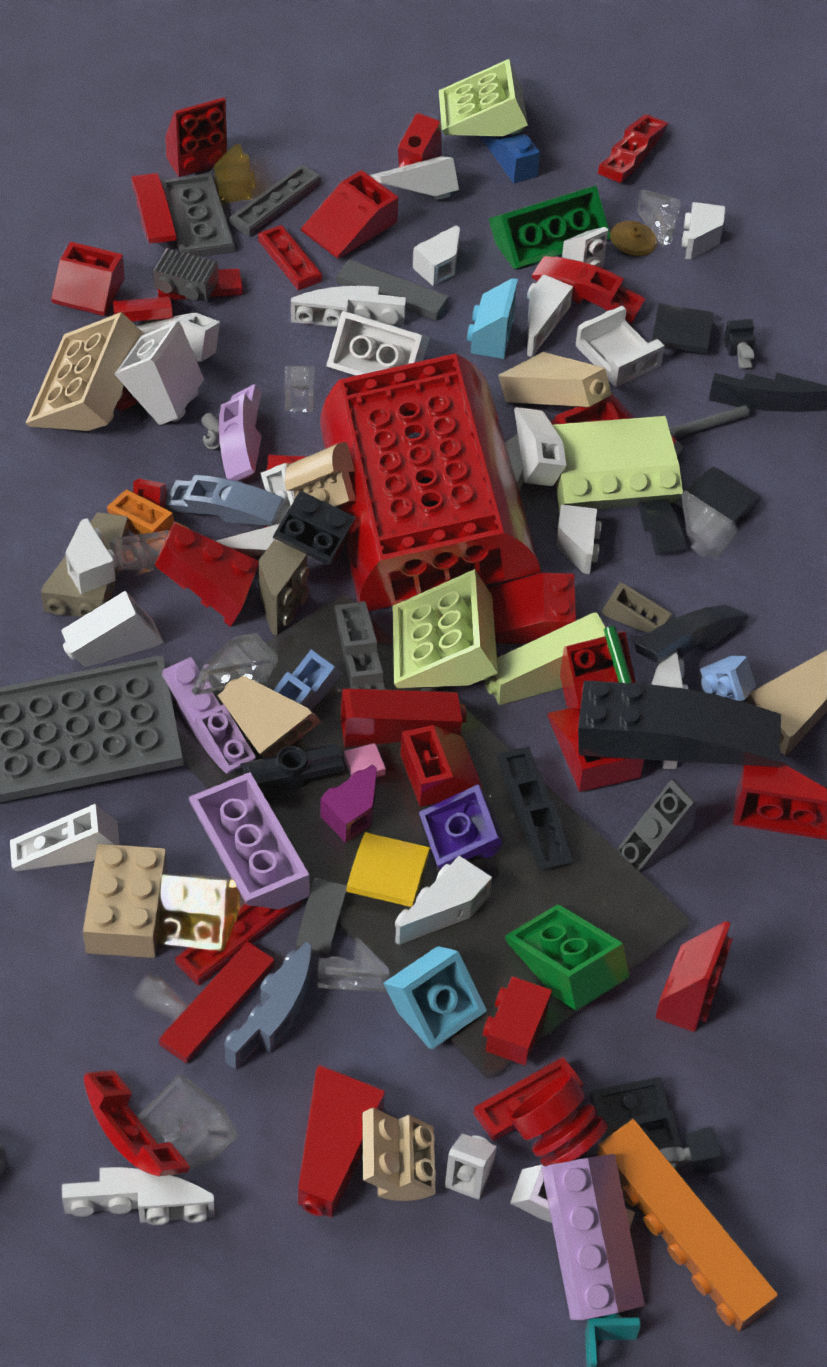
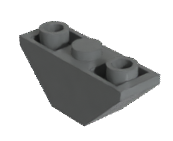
M671 779L613 854L634 876L640 874L676 850L694 827L697 802L675 779Z

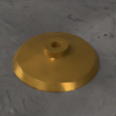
M623 221L616 224L610 231V239L614 246L626 254L644 256L652 253L657 247V239L653 231L640 222Z

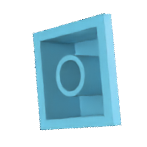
M512 278L484 293L480 305L474 306L472 322H475V325H469L467 341L472 342V354L504 359L514 322L518 279Z
M437 946L383 983L398 1014L431 1049L487 1011L459 952L456 950Z

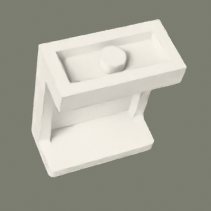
M624 306L609 310L592 320L583 322L578 326L576 347L594 365L605 368L608 380L615 387L660 367L664 352V345L658 339L647 343L626 322V308Z

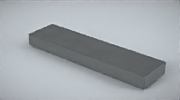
M299 165L229 217V225L248 237L252 236L320 185L321 176L304 165Z
M350 259L336 276V283L343 286L379 287V295L406 297L405 309L433 320L438 318L448 304L447 295Z

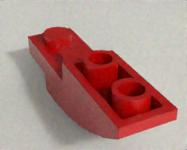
M544 256L531 276L533 280L538 282L544 274L573 286L571 300L578 304L584 298L607 311L624 306L626 308L625 320L631 324L646 299L621 286L624 278L600 267L573 259Z

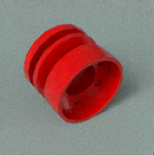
M570 1073L563 1074L540 1087L520 1103L509 1117L524 1140L541 1135L534 1143L532 1151L536 1156H542L540 1162L543 1166L576 1160L602 1137L608 1127L601 1116L595 1117L597 1110L593 1104L576 1109L586 1094Z

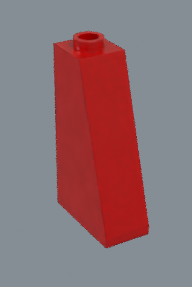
M343 689L340 721L344 748L366 746L373 743L377 745L401 742L402 732L435 725L460 736L462 724L467 723L465 704H459L458 692Z
M318 1065L315 1072L298 1185V1205L314 1216L325 1215L332 1218L363 1154V1112L371 1108L383 1111L385 1091L321 1065Z

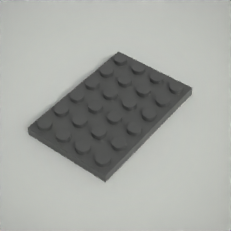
M163 655L0 687V802L184 765L170 690L162 676V671L165 669Z

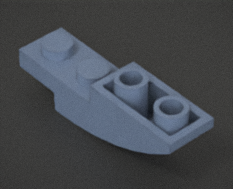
M194 475L191 481H175L165 506L170 512L219 515L224 522L273 526L285 500L283 497L269 491L237 481Z
M305 942L298 950H292L286 956L283 966L275 974L270 973L266 976L260 986L261 1004L252 1010L248 1021L240 1029H234L226 1038L224 1043L225 1062L235 1070L259 1046L271 1054L294 1023L306 996L310 980L311 945L308 942Z

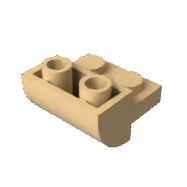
M347 442L338 443L290 464L285 473L286 491H294L296 498L301 490L336 508L356 501L349 476L350 473L355 472Z
M375 1108L363 1112V1180L378 1187V1197L395 1201H412L436 1194L434 1126L411 1115L396 1119Z

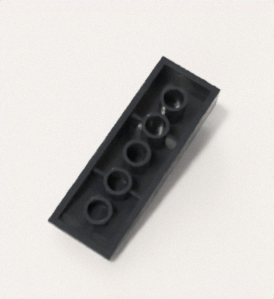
M584 681L578 725V750L580 756L779 767L781 714L746 702L684 688L653 684Z

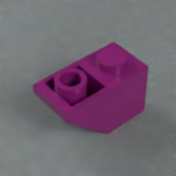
M373 764L364 770L354 772L346 782L337 788H330L321 798L320 817L345 843L372 825L377 768Z

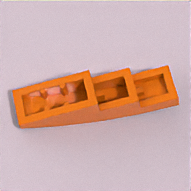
M127 489L107 506V512L110 514L128 516L129 531L160 553L162 545L175 522L172 512Z

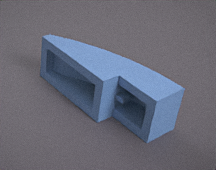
M310 650L293 674L287 671L273 691L312 710L332 688L342 673L313 650Z

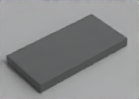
M212 173L160 180L170 210L178 251L181 253L185 252L186 254L190 253L196 257L235 252V244Z

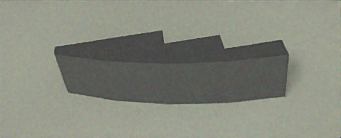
M366 602L335 605V615L350 688L385 690L383 671L377 653V641Z

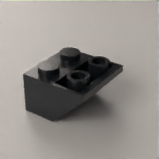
M300 490L275 531L273 539L327 565H331L338 559L346 545L356 517Z

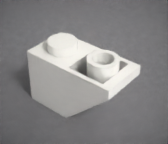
M693 202L691 213L685 214L683 228L689 229L683 232L681 247L686 248L685 259L691 260L720 245L725 206Z
M457 225L414 247L413 269L432 286L455 275L460 228Z
M602 227L586 231L564 241L562 258L585 262L603 269L608 229Z
M561 505L556 548L584 574H590L591 562H597L599 554V544H594V539H600L602 523L601 521H596L597 509Z
M87 518L81 520L65 553L68 574L79 592L83 594L115 581L114 567H117L118 564L113 551L105 548L100 530L98 528L93 529Z

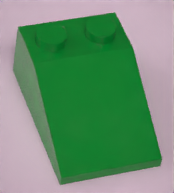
M559 904L505 935L506 942L545 987L552 990V995L574 1010L587 1005L590 1001L630 977L623 943Z

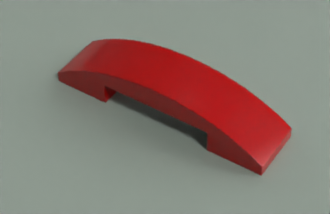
M115 1070L85 1073L83 1077L84 1085L93 1112L104 1133L120 1154L135 1167L154 1176L160 1177L188 1173L190 1166L171 1142L158 1144L127 1105L133 1093Z

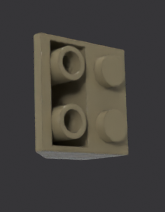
M277 540L271 543L259 560L260 602L271 633L274 635H278L284 625L288 626L291 623L296 608L299 604L303 605L306 602L310 589L307 587V578L310 573V568L307 567V555Z

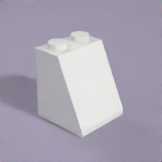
M179 321L142 335L114 373L159 425L169 421L176 422L181 419L186 412L185 407L198 395L199 391L197 389L204 380Z

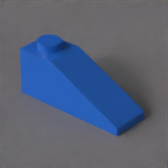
M519 132L514 135L508 134L505 136H480L513 184L538 176L540 152L527 135Z

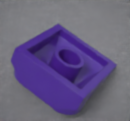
M479 784L419 812L439 869L446 864L451 865L458 856L465 860L474 856L480 858L492 857L502 847V834L489 801Z

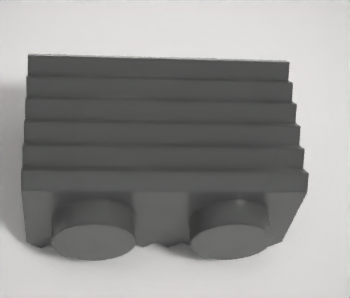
M167 248L153 270L154 288H158L164 293L173 292L180 294L190 300L198 299L208 302L210 294L212 295V291H214L219 281L218 263L216 260L213 262L211 259H202L200 256L196 257L190 253L176 252L174 249L170 250Z

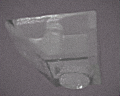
M285 365V411L314 412L315 366Z
M685 490L682 493V502L687 535L693 544L691 548L704 558L710 555L717 560L738 530L732 520Z

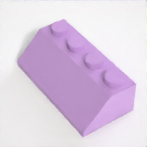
M250 772L189 797L190 804L246 905L279 910L309 897V873Z
M615 1154L541 1167L570 1319L584 1320L645 1306Z

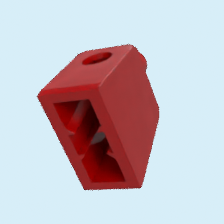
M420 113L415 114L398 146L399 167L442 156L441 121Z

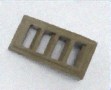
M621 581L601 611L603 615L646 633L667 623L672 616V613ZM644 612L647 615L646 617H643L640 615V613ZM653 616L659 618L656 624L651 622Z

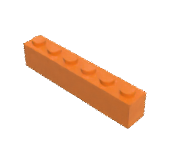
M634 1119L599 1143L597 1156L615 1154L623 1198L630 1206L634 1207L637 1205L645 1215L643 1220L648 1229L655 1236L660 1234L669 1245L667 1250L672 1259L678 1265L684 1264L693 1275L691 1277L693 1284L702 1295L706 1296L709 1294L717 1304V1307H715L716 1312L726 1325L731 1326L733 1324L738 1332H741L774 1306L778 1294Z

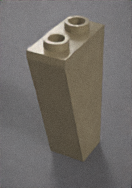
M97 512L90 522L93 529L98 528L100 530L105 548L107 550L111 549L116 557L118 566L114 567L115 581L81 594L68 574L65 556L42 587L43 612L83 617L111 600L129 539L128 516Z

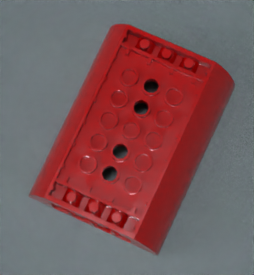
M455 353L338 380L324 402L320 427L325 449L341 442H347L355 472L350 473L349 476L356 501L338 509L356 517L350 537L346 543V550L358 602L365 601L368 611L394 606L474 569L485 585L541 573L492 392L487 379L473 363ZM412 433L421 434L417 438H408ZM426 477L433 479L431 482L425 484L418 482L420 479ZM430 500L438 501V504L435 506H424Z

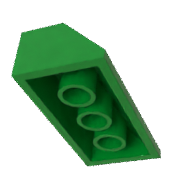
M597 185L488 218L495 244L513 269L541 261L544 256L554 257L562 254L564 241L586 231L606 227L608 229L607 239H610V232Z

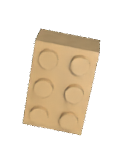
M97 844L83 928L86 953L155 958L167 877L166 849Z

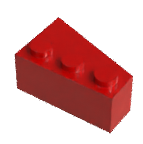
M174 522L154 566L184 590L189 588L202 599L201 604L207 609L210 606L225 617L223 621L231 627L244 605L259 561Z

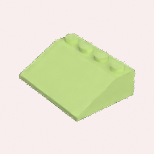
M510 59L439 90L441 125L444 135L505 136L517 134L524 127L528 126L522 85Z
M666 416L552 425L563 441L566 467L555 482L559 513L561 505L609 509L638 506V503L641 501L667 499L669 503H676L682 496L680 467Z
M475 569L393 606L394 684L397 688L466 686L486 680L498 673L492 594Z

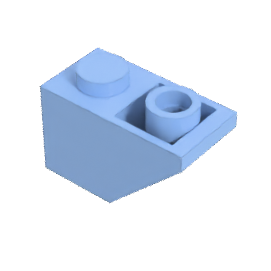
M729 656L700 669L703 677L701 683L705 693L742 701L756 687L747 656Z

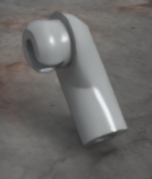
M207 413L201 420L202 424L208 429L207 437L203 435V442L207 448L217 449L220 447L219 420L213 413Z

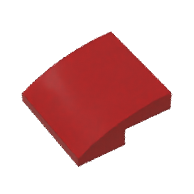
M169 296L112 301L114 315L122 312L130 321L173 318Z

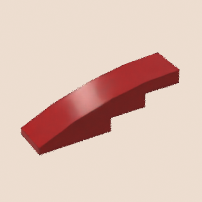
M647 114L643 115L625 129L623 139L612 147L610 157L599 164L597 174L622 183L651 152L668 128L669 123Z
M158 173L131 176L132 188L136 195V204L141 216V225L148 243L175 241L176 234Z

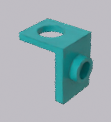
M618 1314L604 1315L600 1318H589L585 1329L587 1367L597 1366L596 1340H636L640 1329V1318H622Z

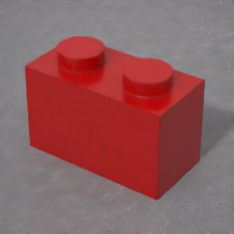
M512 976L508 987H501L498 992L494 1006L498 1008L495 1017L489 1015L485 1023L482 1036L487 1037L486 1052L526 1066L548 1012L552 990Z

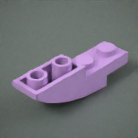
M255 384L232 395L231 400L222 404L220 408L219 441L223 466L228 480H244L255 472L262 437L255 428L262 392Z
M192 657L163 669L162 676L177 700V709L202 747L226 774L239 769L240 763L256 760L255 755L224 704L220 706Z

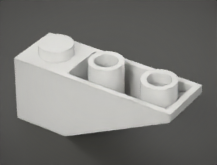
M190 313L167 319L147 320L136 325L143 333L147 334L179 321L197 362H202L216 353L220 322L204 315Z
M516 407L514 412L525 483L553 486L566 467L563 441L543 411Z
M458 856L451 865H444L430 888L428 886L424 887L410 910L404 909L395 921V942L400 945L469 919L490 896L492 877L461 856Z

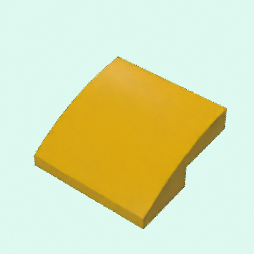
M365 832L354 860L346 892L412 907L420 888L421 876L429 857L430 847Z

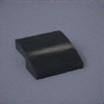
M659 303L652 341L658 339L664 347L707 354L714 312Z
M713 466L684 492L676 502V506L717 535L725 538L740 519L744 521L762 498L748 487Z
M660 1076L593 1090L589 1093L591 1102L597 1110L595 1117L601 1116L608 1125L606 1132L602 1135L603 1141L634 1119L659 1150L681 1146L673 1110L668 1109Z

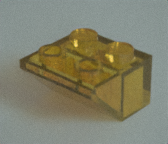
M183 873L162 874L156 944L224 950L239 913L240 892L233 879Z

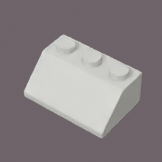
M342 311L326 366L357 376L423 361L430 337Z

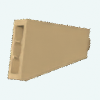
M244 675L230 681L225 686L224 691L218 695L253 746L264 758L277 756L280 750L293 745L321 723V720L307 707Z

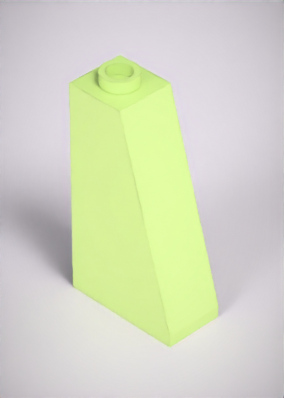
M598 613L587 615L498 657V673L484 680L488 693L490 695L493 694L498 704L502 705L562 688L560 671L563 648L570 644L605 636L603 630L605 626Z

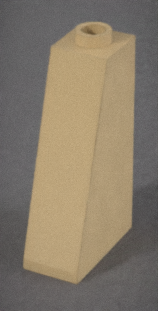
M542 352L498 375L506 402L590 407L612 395L604 367Z
M827 650L757 688L748 695L746 703L781 714L780 752L784 756L793 750L827 712Z

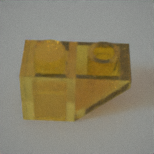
M240 143L235 144L214 165L215 183L221 203L252 199V188L256 187L254 172H249L248 154H243Z

